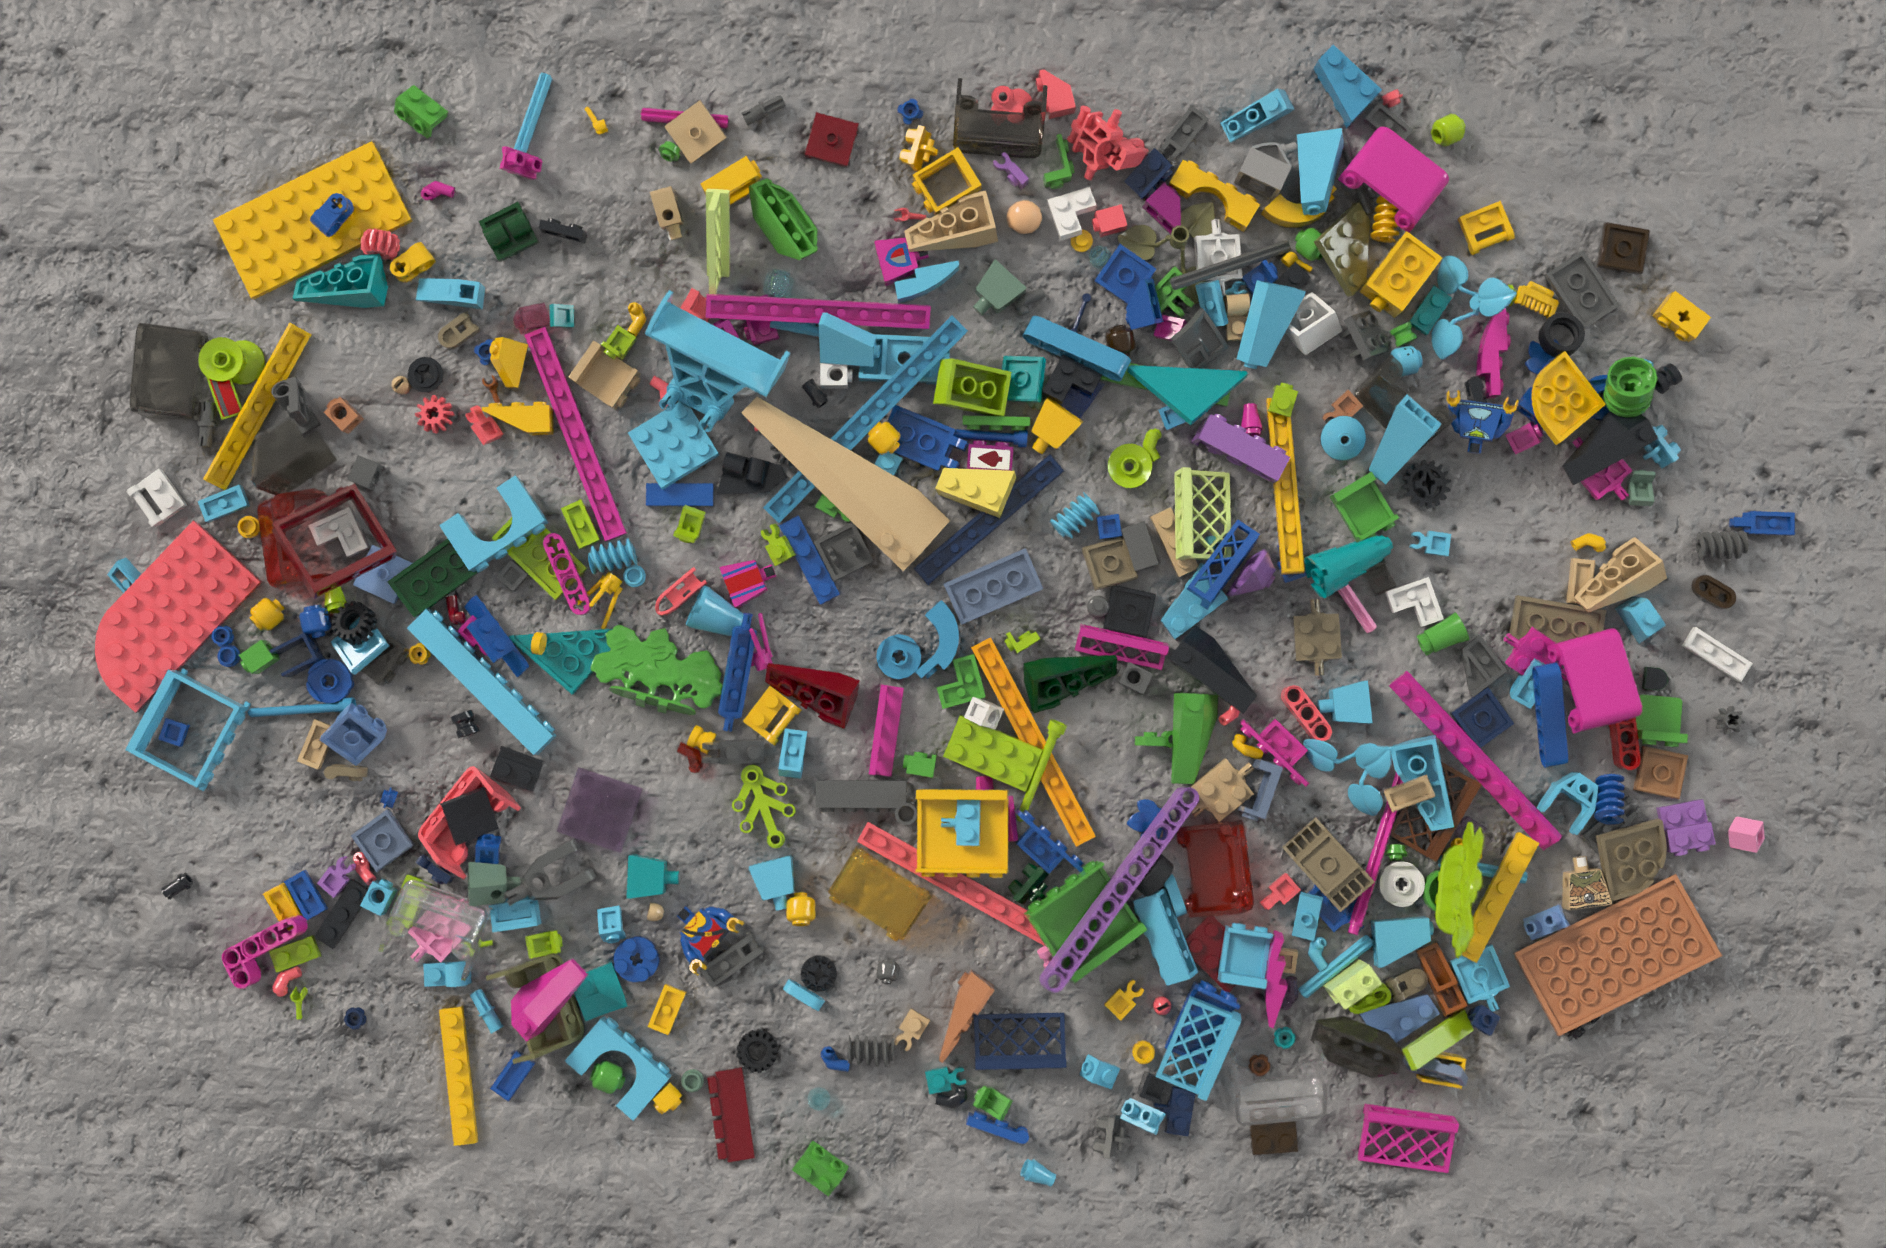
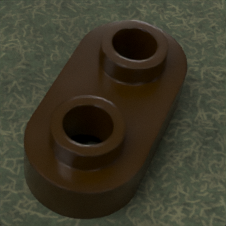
M1701 575L1692 581L1691 588L1693 593L1716 608L1727 609L1735 604V591L1712 576ZM1701 583L1705 584L1704 591L1700 589ZM1720 594H1723L1725 597L1723 602L1719 600Z

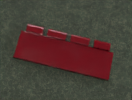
M740 1067L715 1071L716 1076L707 1077L709 1094L718 1093V1096L710 1097L712 1116L721 1115V1119L713 1120L715 1139H725V1141L716 1143L718 1159L727 1158L728 1162L755 1158L743 1069Z

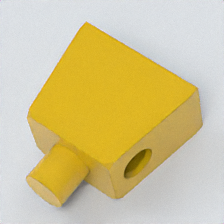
M1047 398L1031 432L1038 436L1032 448L1041 454L1045 452L1049 445L1058 449L1084 421L1054 400Z

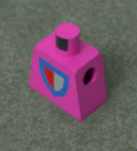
M906 238L874 241L885 286L915 274V269L918 268L917 261L929 258L928 251L909 252Z

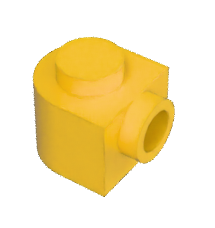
M669 1082L654 1096L653 1101L655 1103L653 1106L661 1114L666 1113L669 1109L673 1111L681 1104L680 1097L682 1094Z

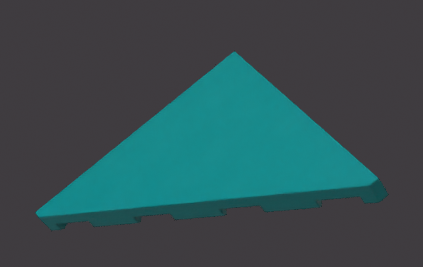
M1130 365L1127 371L1189 425H1192L1248 376L1247 371L1138 365Z
M613 629L546 633L547 644L542 655L531 652V641L534 634L510 635L509 638L569 693L574 695L592 675L593 671L590 668L594 656L611 650L607 645L605 634Z

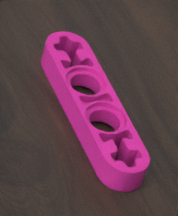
M550 533L544 538L543 545L568 605L573 613L586 615L591 610L589 606L591 601L566 542L559 534ZM552 538L560 541L557 544L558 550L560 552L565 551V553L558 554L554 558L552 554H557L556 550L553 547H549V544L552 543ZM560 558L568 559L569 566L566 570L558 569L557 562ZM570 578H574L578 582V587L574 591H569L566 588V582ZM582 591L583 594L578 596L582 602H586V605L583 606V611L575 608L578 604L576 597L571 599L570 595H575Z

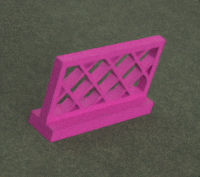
M1372 1104L1364 1105L1363 1113L1365 1116L1357 1157L1359 1161L1443 1173L1449 1172L1455 1133H1458L1459 1123L1454 1116ZM1369 1123H1378L1383 1129L1372 1136L1368 1131ZM1395 1126H1400L1404 1129L1405 1133L1394 1139L1389 1131ZM1418 1129L1425 1130L1428 1136L1417 1143L1411 1134ZM1441 1132L1449 1133L1448 1140L1439 1146L1434 1137ZM1387 1133L1392 1142L1381 1148L1376 1140ZM1409 1136L1415 1145L1404 1152L1398 1143ZM1432 1140L1437 1148L1426 1155L1421 1146ZM1371 1143H1374L1379 1149L1372 1156L1364 1155L1365 1147ZM1396 1145L1402 1154L1395 1159L1388 1158L1385 1152ZM1419 1149L1424 1157L1417 1162L1411 1161L1408 1155ZM1439 1152L1445 1157L1443 1166L1433 1164L1430 1159Z

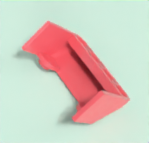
M474 766L469 767L440 802L443 803L484 787L494 811L501 812L509 806L517 811L521 809L510 793ZM439 803L419 829L418 838L436 864L465 879L466 874L461 869L460 864L465 862L468 857V847L465 844L466 842L455 845Z

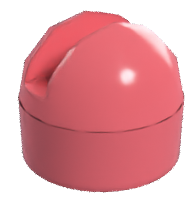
M1160 996L1154 1000L1153 1009L1157 1014L1166 1015L1171 1011L1172 1005L1168 998ZM1166 1003L1169 1005V1006H1167V1007L1161 1009L1160 1011H1158V1009H1157L1158 1007H1160V1006H1162V1005H1164V1004H1166Z

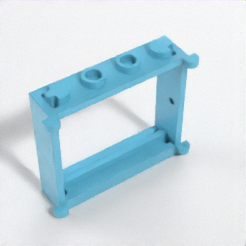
M182 668L181 672L168 669L125 750L204 791L214 777L213 770L216 765L222 762L225 756L223 752L226 746L230 745L234 740V731L244 721L245 711L250 708L251 703L245 701L244 705L236 702L187 676L188 670ZM182 682L234 709L197 778L145 751Z

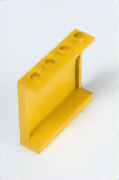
M916 790V872H921L923 877H934L935 873H944V877H957V873H967L966 877H980V873H989V877L1000 878L1003 877V873L1007 874L1008 790ZM957 800L981 801L980 846H957L955 827L941 828V823H950L941 822V818H955Z

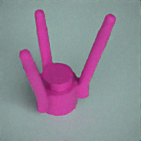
M759 613L758 618L765 649H761L754 629L750 628L749 630L756 647V651L753 652L751 667L755 666L757 671L767 668L768 663H773L771 660L773 655L770 651L763 615Z

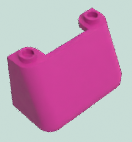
M1379 127L1343 171L1338 180L1351 189L1359 188L1363 182L1399 209L1395 215V222L1405 232L1410 233L1449 182V176L1441 167L1387 127Z
M1616 629L1603 630L1547 646L1550 661L1558 663L1559 666H1564L1576 705V709H1573L1568 717V723L1572 728L1573 734L1620 723L1641 715V700L1621 636Z

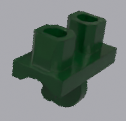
M1028 863L1022 870V873L1029 878L1027 882L1022 885L1015 879L1008 886V889L1014 895L1013 898L1018 903L1023 905L1028 899L1033 903L1039 897L1042 900L1046 898L1043 892L1048 886L1043 881L1049 874L1042 868H1037Z

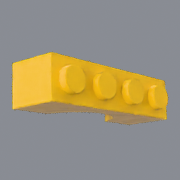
M1183 160L1168 186H1172L1185 199L1199 192L1215 195L1224 205L1225 222L1244 232L1260 206L1256 198L1249 194L1243 195L1237 191L1238 189L1230 183L1224 184L1218 180L1219 178L1215 174L1200 170L1195 162Z

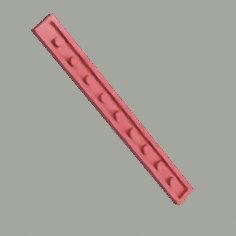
M867 822L857 842L1045 946L1024 914L1028 910L973 879L966 877L962 873H957V877H944V873H935L934 877L921 876V872H916L917 848Z

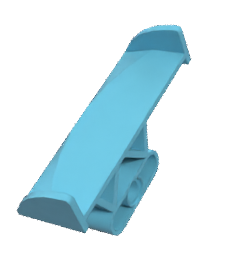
M669 290L656 309L645 332V335L666 346L674 377L667 386V393L659 401V406L661 409H664L668 404L665 411L669 412L677 401L705 414L699 422V427L701 430H704L706 425H708L705 432H710L716 422L722 420L734 404L733 396L743 388L747 387L767 397L786 369L790 352L786 351L780 360L671 304L674 292Z

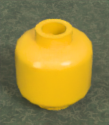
M879 421L867 433L869 435L868 443L881 455L887 452L892 454L900 446L898 441L901 434L889 422L881 423Z
M263 598L251 608L250 614L252 616L249 619L260 631L263 629L271 631L284 620V614L281 611L285 608L276 599L271 601L268 598Z
M805 892L794 893V897L787 900V920L792 922V926L798 927L809 926L810 922L814 921L816 917L815 900L807 897Z

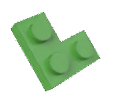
M974 654L953 659L958 682L937 687L942 709L970 702L972 697L980 699L986 697Z

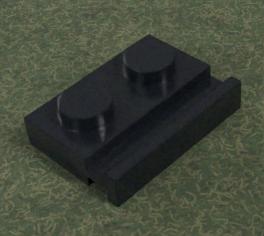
M501 746L490 777L534 792L545 761Z

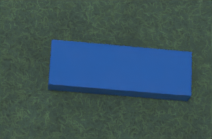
M646 483V506H714L713 483H673L663 490L658 483Z

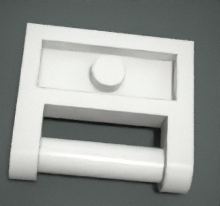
M157 469L126 491L130 498L135 499L149 519L148 523L152 528L160 526L187 506L162 469ZM147 490L162 513L157 515L141 492Z

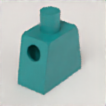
M637 854L628 855L627 899L666 893V884L679 885V871H667L666 860Z

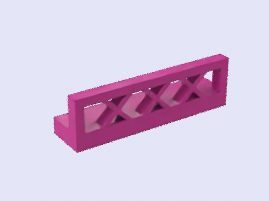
M1080 624L1074 650L1097 656L1116 655L1119 661L1162 670L1169 645L1161 641ZM1082 636L1092 638L1097 643L1090 648L1080 646ZM1105 642L1114 643L1118 646V649L1112 653L1105 652L1101 644ZM1126 647L1136 648L1140 654L1133 658L1127 657L1123 649ZM1148 652L1159 653V663L1149 662L1145 654Z
M881 684L869 767L870 775L892 777L904 688Z

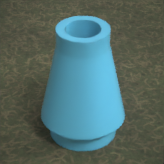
M1027 1159L1020 1173L1025 1181L1044 1184L1050 1187L1056 1178L1055 1173L1049 1171L1035 1159Z

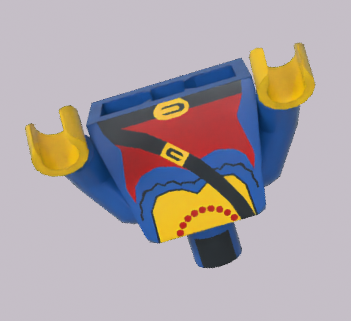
M685 906L677 917L686 924L680 932V942L684 955L690 964V971L699 976L697 973L699 966L706 970L707 966L700 959L704 961L730 931L739 933L735 926L737 923L743 925L744 922L735 918L723 908L709 906L706 909L701 908L695 915Z

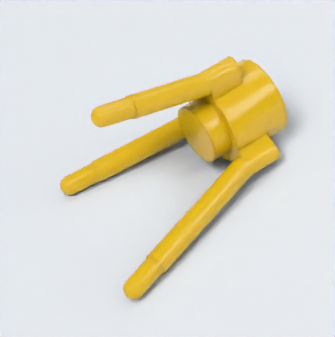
M607 572L605 576L602 575L600 580L587 591L588 596H590L599 587L601 588L589 603L590 607L594 606L604 592L610 595L614 592L601 626L602 629L606 628L617 598L623 590L620 587L623 581L610 572ZM580 599L577 601V605H580L582 603Z

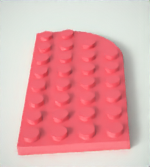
M193 520L102 617L96 634L95 656L100 675L107 687L135 713L139 712L155 695L168 669L178 671L212 635L213 630L222 625L262 581L198 522Z

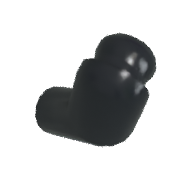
M959 1086L956 1088V1093L951 1096L937 1093L935 1105L956 1108L966 1102L968 1091L965 1087Z

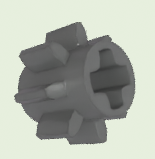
M1728 706L1727 711L1724 708H1719L1720 714L1717 717H1713V719L1717 720L1718 725L1716 729L1724 728V734H1730L1731 729L1734 732H1740L1739 726L1745 723L1741 718L1743 712H1734V706Z

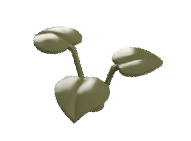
M1212 202L1199 203L1181 212V225L1174 227L1171 235H1166L1158 243H1155L1157 239L1155 231L1147 225H1136L1118 235V242L1147 261L1153 258L1155 253L1154 247H1160L1169 241L1173 248L1180 249L1181 272L1185 274L1194 271L1196 266H1192L1187 270L1185 268V246L1189 234L1194 239L1195 236H1204L1212 233L1211 220H1215L1214 204ZM1198 283L1189 285L1183 291L1195 304L1199 303L1195 287Z

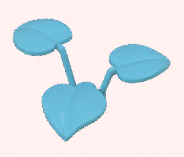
M1445 256L1437 274V283L1439 288L1446 294H1453L1459 289L1461 292L1471 295L1470 307L1473 311L1454 318L1451 322L1447 319H1440L1435 324L1432 330L1431 341L1435 353L1442 360L1454 354L1461 346L1463 335L1460 327L1455 325L1456 322L1479 315L1480 312L1484 316H1495L1504 310L1517 294L1497 278L1486 279L1481 284L1479 293L1464 288L1462 284L1468 280V270L1466 265L1455 256Z
M1306 739L1303 741V745L1308 749L1306 752L1308 760L1315 768L1321 771H1331L1334 769L1335 763L1340 764L1356 757L1357 765L1365 770L1360 778L1359 785L1351 784L1349 786L1348 797L1359 811L1371 816L1378 814L1383 806L1382 796L1373 786L1364 785V780L1367 774L1374 778H1383L1388 773L1392 758L1390 746H1376L1373 743L1363 744L1354 753L1341 759H1336L1338 755L1337 750L1329 743L1316 739Z

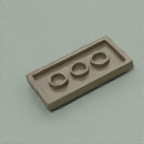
M1517 595L1514 601L1510 634L1520 639L1528 633L1531 627H1534L1558 643L1603 631L1606 610L1597 609L1588 613L1582 606Z

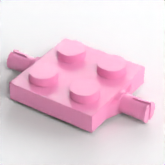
M441 898L435 901L408 931L419 946L411 955L414 961L419 962L425 953L433 955L440 963L449 956L473 929L461 915L469 906V902L462 898L458 905L453 908Z

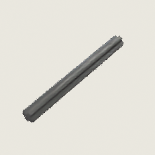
M1285 240L1173 277L1170 280V284L1173 290H1177L1264 261L1265 259L1288 253L1291 247L1289 242Z

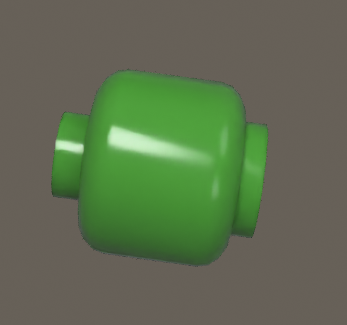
M1308 228L1305 231L1301 230L1295 237L1297 242L1295 250L1297 253L1309 261L1320 260L1323 256L1314 241L1322 233L1315 228Z
M604 1060L600 1064H595L590 1080L595 1089L612 1094L616 1089L620 1090L622 1088L625 1077L622 1076V1067Z

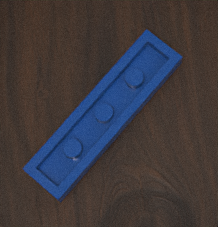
M799 515L779 525L783 535L790 542L796 554L795 558L819 604L822 605L839 596L840 593Z

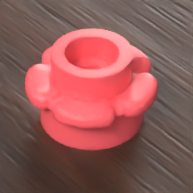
M1398 89L1381 97L1384 102L1383 105H1388V108L1401 103L1400 98L1403 97V94L1400 95Z

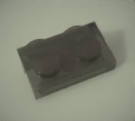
M387 633L384 638L389 647L361 670L380 686L388 685L396 675L394 671L399 665L402 666L409 657L407 653L410 650Z

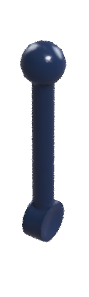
M1088 293L1082 296L1081 308L1073 329H1070L1073 332L1078 333L1077 328L1086 304L1091 300V295Z

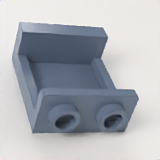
M1255 759L1252 767L1263 771L1264 775L1252 809L1239 806L1238 810L1243 812V817L1258 821L1259 818L1265 819L1283 767L1264 760Z

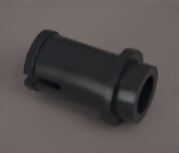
M810 379L802 385V389L805 390L813 401V406L820 408L828 402V395L826 393L823 394L814 382V379Z
M187 873L178 874L177 879L162 887L161 891L170 900L184 889H190L193 881Z

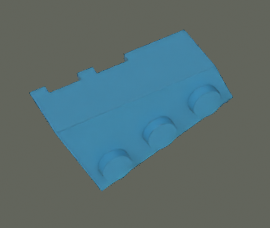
M1332 45L1323 54L1313 68L1325 91L1329 93L1334 102L1336 111L1340 113L1346 129L1382 91L1376 83L1335 45Z

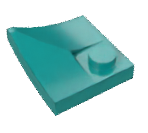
M612 961L586 971L588 976L574 992L585 1022L628 1006Z

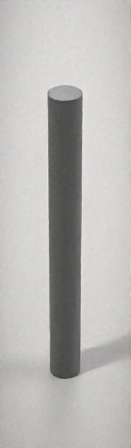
M1342 130L1344 139L1342 154L1348 166L1354 158L1345 132ZM1362 184L1355 190L1362 208L1367 215L1373 213V210Z

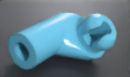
M1315 937V940L1310 942L1308 956L1319 971L1324 970L1328 966L1322 956L1323 949L1327 945L1323 937Z

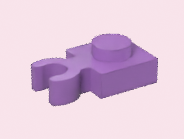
M347 856L339 858L336 866H330L317 883L333 898L337 897L349 882L350 878L346 874L356 868L355 863L351 864L348 868L345 867L344 862Z

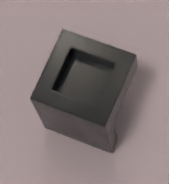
M1144 1071L1137 1093L1141 1098L1161 1104V1095L1166 1081L1157 1078L1155 1074Z

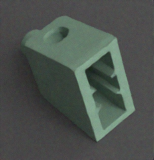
M995 259L975 289V294L980 299L973 308L981 316L989 308L999 314L1024 295L1027 287Z
M468 862L469 906L504 903L506 901L504 893L519 886L520 877H506V866Z

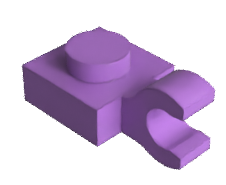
M1003 152L1002 158L1005 160V163L999 164L994 160L993 166L999 171H1006L1008 181L1014 187L1018 186L1022 190L1028 185L1029 178L1015 163H1012L1008 154Z

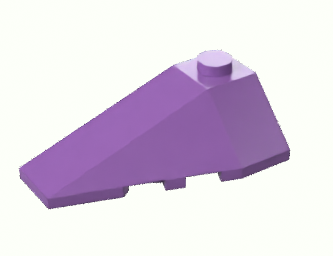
M1261 550L1249 557L1226 593L1227 596L1231 597L1264 589L1265 586L1267 588L1270 587L1275 579L1273 573L1276 569L1265 550Z

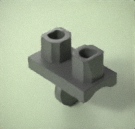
M1113 1114L1097 1118L1096 1129L1106 1131V1138H1095L1093 1151L1103 1154V1158L1111 1159V1157L1116 1155V1148L1123 1151L1124 1143H1131L1132 1137L1126 1135V1127L1120 1126L1119 1129L1121 1115Z

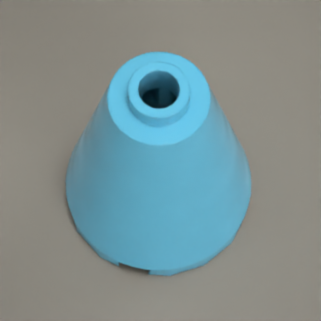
M704 585L686 621V626L690 628L732 636L733 627L742 625L743 613L710 587Z

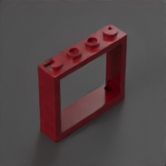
M355 484L344 488L341 486L336 490V493L330 496L323 495L315 501L316 503L309 506L302 505L295 510V513L289 516L282 515L280 519L272 524L273 534L314 599L396 557V549ZM351 500L381 549L314 583L284 532Z

